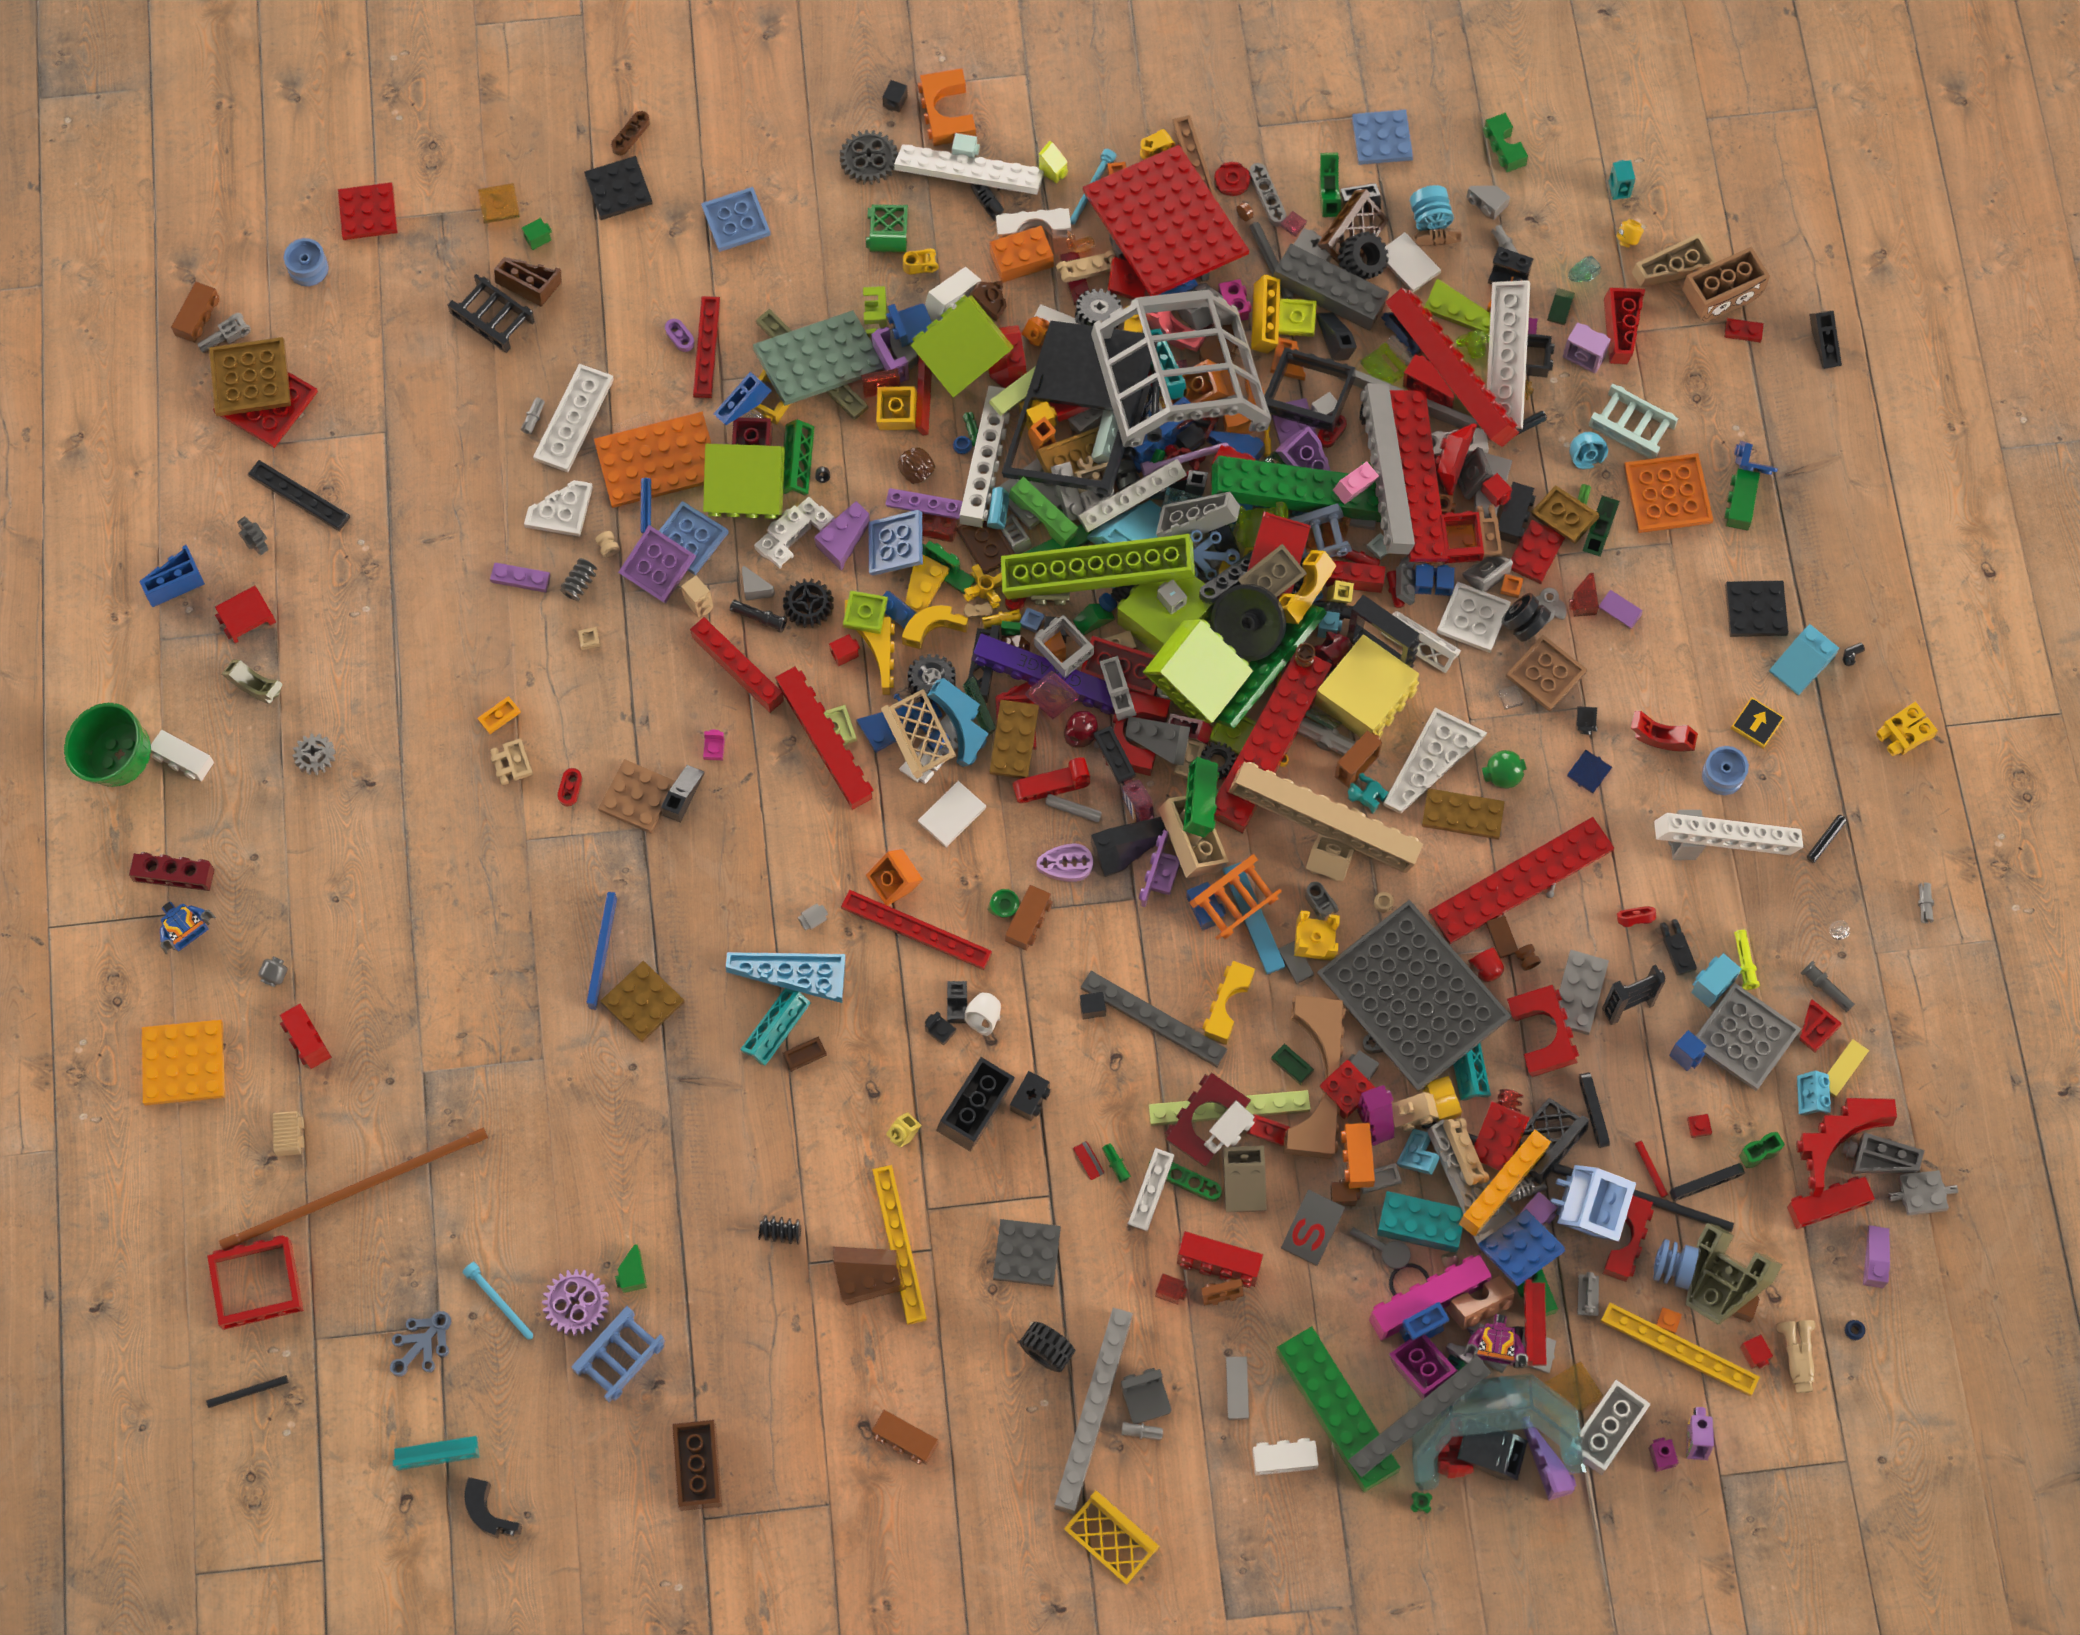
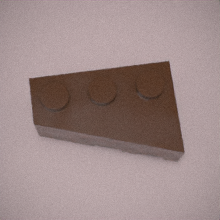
M504 257L494 269L496 284L540 307L544 305L562 283L560 268H555V270L544 268V265H530L522 260Z

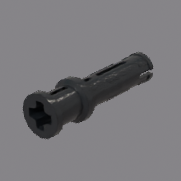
M735 599L730 605V611L759 621L764 627L769 626L777 629L779 633H782L786 627V616L780 617L773 614L770 610L765 612Z

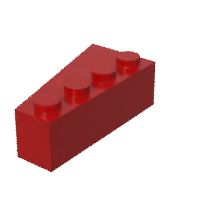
M1610 287L1604 297L1607 337L1611 339L1608 347L1609 364H1628L1634 353L1645 289Z

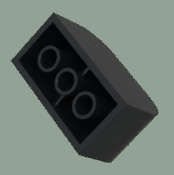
M980 1057L941 1118L936 1131L971 1152L1008 1094L1015 1077Z

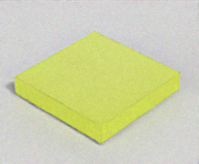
M1280 298L1279 334L1314 337L1317 301Z

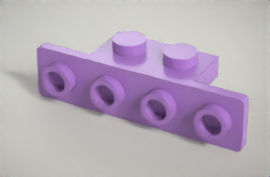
M892 488L888 490L885 503L887 507L909 511L920 510L922 513L954 519L960 518L962 501Z
M1165 830L1162 836H1158L1156 842L1158 850L1157 853L1152 854L1150 861L1152 868L1151 871H1147L1145 889L1142 888L1139 894L1142 907H1146L1151 890L1166 895L1171 894L1180 866L1177 856L1163 853L1168 840V831Z

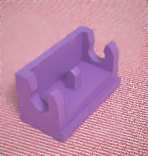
M1612 590L1608 592L1598 606L1599 609L1604 610L1630 629L1633 628L1642 615L1640 608Z

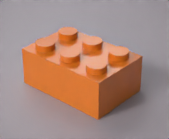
M1042 225L989 242L990 254L1002 283L1054 267V255Z

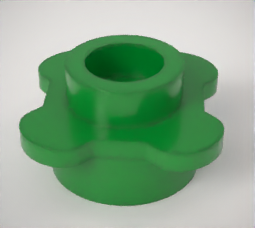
M1413 1492L1411 1510L1413 1512L1423 1511L1426 1514L1431 1511L1430 1501L1432 1500V1495L1430 1493Z

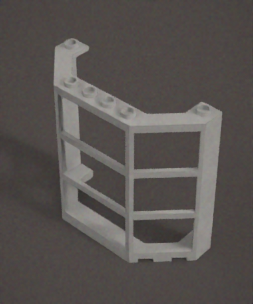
M1200 290L1138 297L1132 300V305L1123 309L1121 307L1112 312L1107 320L1103 322L1099 320L1094 323L1091 335L1124 447L1142 445L1147 433L1171 421L1198 420L1204 417L1215 418L1221 415L1240 413L1252 420L1249 426L1250 432H1261L1268 429L1271 416L1237 307L1234 305L1230 306L1220 296H1214L1212 291ZM1208 307L1215 326L1213 329L1152 336L1146 313ZM1139 314L1145 338L1109 359L1104 339L1111 338L1114 327ZM1231 324L1235 336L1223 330L1221 325ZM1218 335L1226 363L1162 370L1154 342ZM1225 338L1238 346L1245 370L1232 363ZM1148 344L1156 373L1119 394L1112 365ZM1220 370L1229 371L1237 398L1172 405L1164 377ZM1236 373L1249 380L1256 405L1243 398ZM1158 379L1166 408L1129 428L1122 400Z

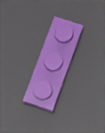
M494 562L490 581L491 583L546 592L551 575L550 572Z

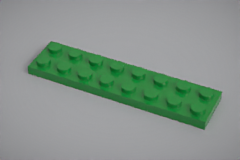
M1311 605L1299 624L1286 623L1285 635L1279 647L1270 655L1249 662V667L1253 672L1214 722L1233 729L1238 725L1296 653L1297 647L1304 643L1325 617L1327 612L1324 608Z

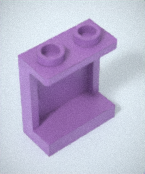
M888 327L877 329L871 334L872 344L885 368L884 372L891 385L896 386L909 380L908 361L905 356L894 360L888 350L891 347L890 329Z

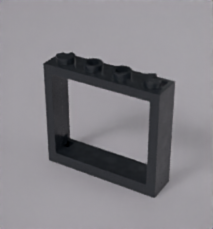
M1284 348L1264 396L1270 415L1333 433L1356 378L1355 367L1348 366L1346 363L1335 362L1329 358H1320L1311 353L1306 354L1297 349ZM1289 363L1346 379L1332 416L1274 400Z
M1362 595L1351 609L1347 637L1351 643L1355 645L1364 634L1406 665L1413 668L1415 666L1413 663L1416 660L1415 655L1418 652L1416 648L1420 643L1418 642L1420 633L1365 595ZM1365 621L1403 646L1402 654L1365 630Z

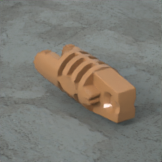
M1454 228L1429 229L1415 232L1413 235L1415 243L1419 246L1448 245L1461 242L1462 240L1461 230Z

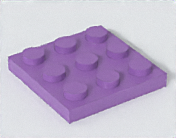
M649 525L618 573L666 604L696 558V555Z

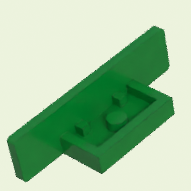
M931 541L926 545L922 543L923 555L950 569L944 581L965 594L964 590L973 585L975 578L960 569L959 558L953 553L949 554L944 551V548L938 543L934 544Z

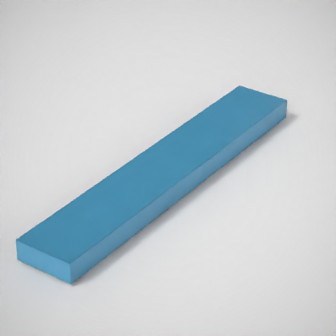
M1241 862L1223 868L1224 875H1226L1228 872H1230L1232 869L1238 866ZM1243 871L1238 875L1240 877L1239 880L1255 902L1259 904L1249 879ZM1228 882L1239 911L1243 916L1251 908L1234 885H1230ZM1260 908L1246 918L1244 922L1264 970L1268 975L1284 969L1285 964Z

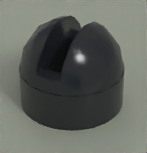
M824 466L818 467L815 472V479L820 483L829 481V469Z

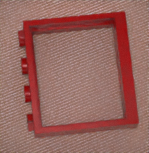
M276 1236L273 1240L266 1242L265 1240H258L253 1242V1245H237L232 1250L213 1251V1254L207 1255L218 1324L223 1330L304 1311L292 1241L288 1236ZM283 1248L292 1300L225 1316L216 1263Z

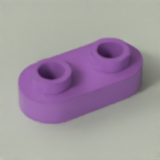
M670 319L666 322V334L674 345L682 352L690 351L694 347V338L679 319Z

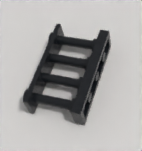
M475 274L474 279L477 286L461 303L451 300L447 304L449 312L507 353L511 349L509 337L524 320L531 324L535 322L533 312L527 306L523 307L494 287L486 277H480ZM483 290L491 295L475 313H470L467 310V307ZM496 300L505 305L490 322L485 323L481 320V317ZM510 310L519 315L504 332L499 333L495 330V327Z
M1656 964L1652 966L1646 978L1631 985L1623 986L1621 981L1613 983L1602 1007L1611 1025L1618 1023L1623 1011L1646 1001L1649 1008L1654 1006L1666 980L1664 972L1658 969Z

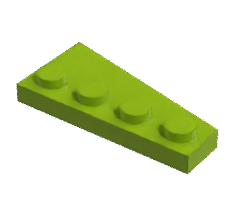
M1437 278L1424 308H1427L1433 316L1490 336L1491 313Z

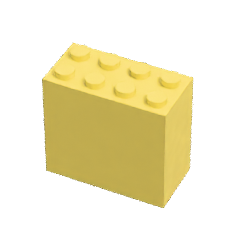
M1363 634L1318 688L1315 706L1341 722L1343 726L1360 738L1367 730L1381 737L1383 728L1391 725L1395 719L1394 715L1396 712L1400 713L1406 705L1405 701L1408 698H1413L1418 690L1416 687L1419 684V673Z

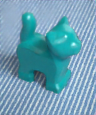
M1360 773V780L1367 783V786L1362 791L1360 787L1351 783V787L1348 790V799L1351 802L1360 801L1373 814L1380 804L1375 799L1379 798L1380 801L1384 802L1389 792L1383 789L1379 782L1365 776L1364 773Z

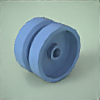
M302 238L295 240L286 248L283 257L291 279L301 286H312L324 280L329 266L323 248L318 242Z
M1722 746L1710 752L1702 769L1704 785L1718 795L1735 793L1740 789L1748 774L1749 764L1747 758L1740 750L1734 747Z

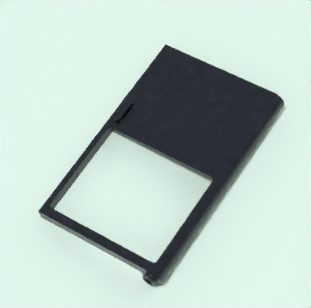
M1050 321L1002 470L1004 478L1021 480L1024 477L1030 482L1090 490L1099 498L1111 496L1126 448L1123 446L1119 429L1102 480L1012 468L1027 420L1026 410L1031 408L1033 400L1113 411L1091 335L1093 326ZM1113 329L1111 338L1104 339L1109 359L1144 339L1145 334ZM1148 344L1112 365L1119 394L1148 377L1152 364ZM1144 388L1122 400L1129 428H1132Z

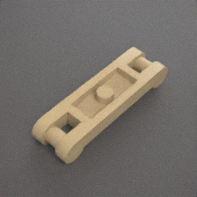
M1109 250L1103 254L1069 262L1061 261L1056 265L1058 272H1061V278L1064 283L1110 272L1112 259L1116 257L1114 250Z
M1457 1118L1455 1121L1453 1119L1445 1120L1443 1123L1444 1130L1467 1184L1488 1183L1489 1175L1483 1170L1466 1129V1120L1464 1118Z

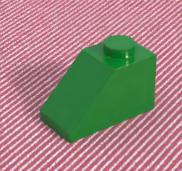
M638 1244L633 1245L618 1267V1275L615 1276L617 1288L621 1287L623 1293L647 1288L641 1252Z

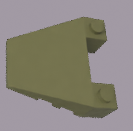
M1707 1223L1697 1242L1696 1248H1699L1698 1258L1685 1305L1720 1325L1769 1287L1776 1279L1782 1264L1765 1254L1755 1252L1748 1267L1725 1254L1734 1235L1717 1225Z

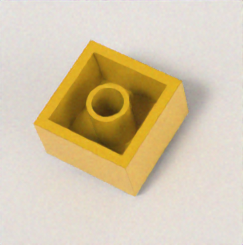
M915 386L878 387L876 423L880 430H917L915 428L917 401Z

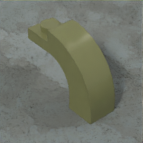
M233 659L222 673L226 679L239 689L267 704H271L280 694L281 687L283 686L278 680L267 679L257 674L241 660Z

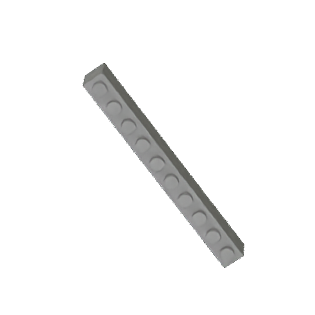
M1367 383L1364 390L1360 393V400L1363 402V417L1366 420L1365 431L1368 433L1370 463L1379 475L1375 480V494L1379 500L1378 512L1381 513V529L1384 531L1383 543L1386 545L1387 553L1409 554L1415 545L1389 385Z
M1117 1308L1112 1309L1054 1504V1509L1075 1514L1133 1313Z

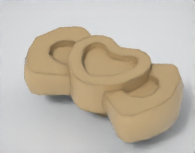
M985 602L982 606L980 604L973 606L967 603L963 612L968 619L972 617L982 618L991 616L993 609L988 602Z

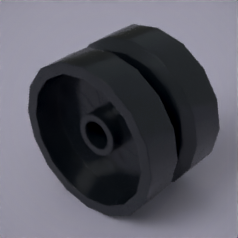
M1527 593L1509 607L1502 618V623L1509 630H1514L1513 634L1521 642L1532 638L1544 627L1551 616V612L1543 604L1539 605V600L1532 593Z

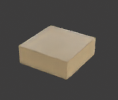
M597 627L578 630L581 650L600 647Z

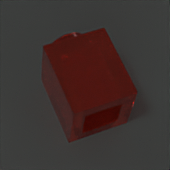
M1162 1273L1155 1297L1178 1305L1180 1299H1185L1188 1290L1185 1288L1186 1281Z

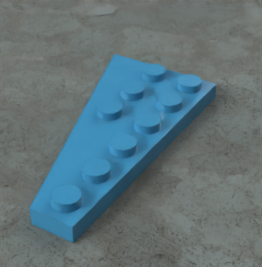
M727 952L726 972L842 1003L846 956L845 954Z

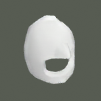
M979 993L967 1006L965 1012L966 1023L981 1035H990L995 1028L996 1022L1000 1021V1001L990 993ZM984 1019L988 1021L990 1027L985 1028L982 1026Z

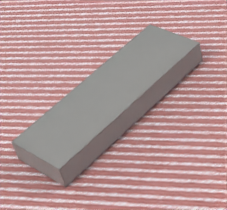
M1226 1357L1228 1420L1249 1419L1247 1357Z

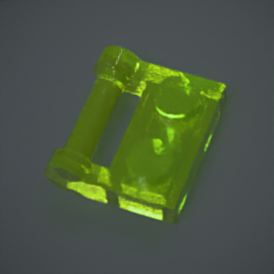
M1387 342L1361 360V365L1372 377L1389 384H1393L1402 378L1407 368V365H1404L1393 353ZM1385 354L1397 367L1398 371L1394 372L1381 355Z

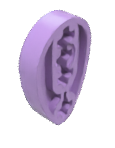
M1066 844L1048 850L1038 857L1036 867L1040 873L1049 878L1066 882H1077L1087 878L1091 873L1093 857L1089 849L1081 844ZM1082 858H1086V861H1088L1086 866H1083L1082 863H1077V866L1073 867L1071 863L1072 859L1082 862ZM1066 859L1069 864H1067V867H1063V864L1059 863ZM1043 861H1047V864L1049 865L1047 866V868H1044V866L1040 864H1043Z

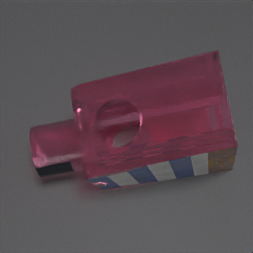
M1130 779L1121 783L1123 785V800L1134 822L1154 818L1153 801L1142 782L1138 779L1135 781Z

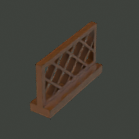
M1367 189L1356 190L1317 244L1321 250L1325 249L1338 264L1341 263L1338 260V255L1340 254H1337L1333 248L1336 243H1340V248L1342 247V242L1346 241L1344 240V232L1346 230H1349L1351 237L1355 235L1354 229H1360V233H1364L1365 229H1370V234L1375 233L1377 237L1389 221L1369 198L1370 193ZM1365 202L1369 206V213H1364L1363 211ZM1374 215H1377L1382 220L1378 226H1375ZM1355 216H1359L1360 227H1354ZM1364 216H1369L1370 226H1364ZM1363 250L1360 251V257L1362 259L1365 255Z

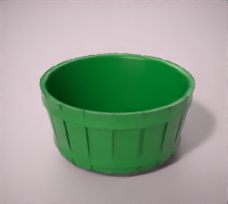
M117 703L97 704L82 712L70 726V730H68L65 738L64 756L67 766L78 778L90 783L101 784L107 787L126 785L140 776L139 774L144 771L150 759L151 744L146 730L128 708ZM122 749V752L125 754L118 760L115 754L119 753V750Z

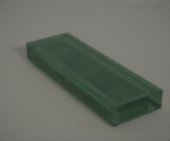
M968 678L963 688L969 697L980 704L977 709L978 714L976 718L980 728L989 733L987 735L989 736L995 731L996 727L975 678Z

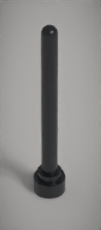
M1158 379L1152 382L1151 416L1159 412L1160 385ZM1160 427L1147 433V439L1150 442H1159L1162 439Z

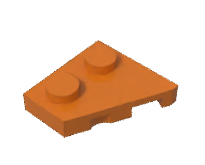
M1278 337V345L1275 349L1270 373L1275 372L1284 348L1299 350L1297 341ZM1289 363L1284 376L1305 381L1306 373L1303 367Z

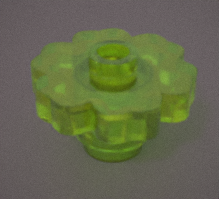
M1474 330L1468 332V334L1458 336L1456 338L1457 347H1467L1471 359L1486 356L1485 351H1487L1485 343L1489 342L1490 330Z

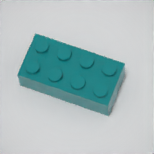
M1386 1191L1377 1236L1457 1253L1463 1229L1459 1223L1464 1213L1460 1207Z

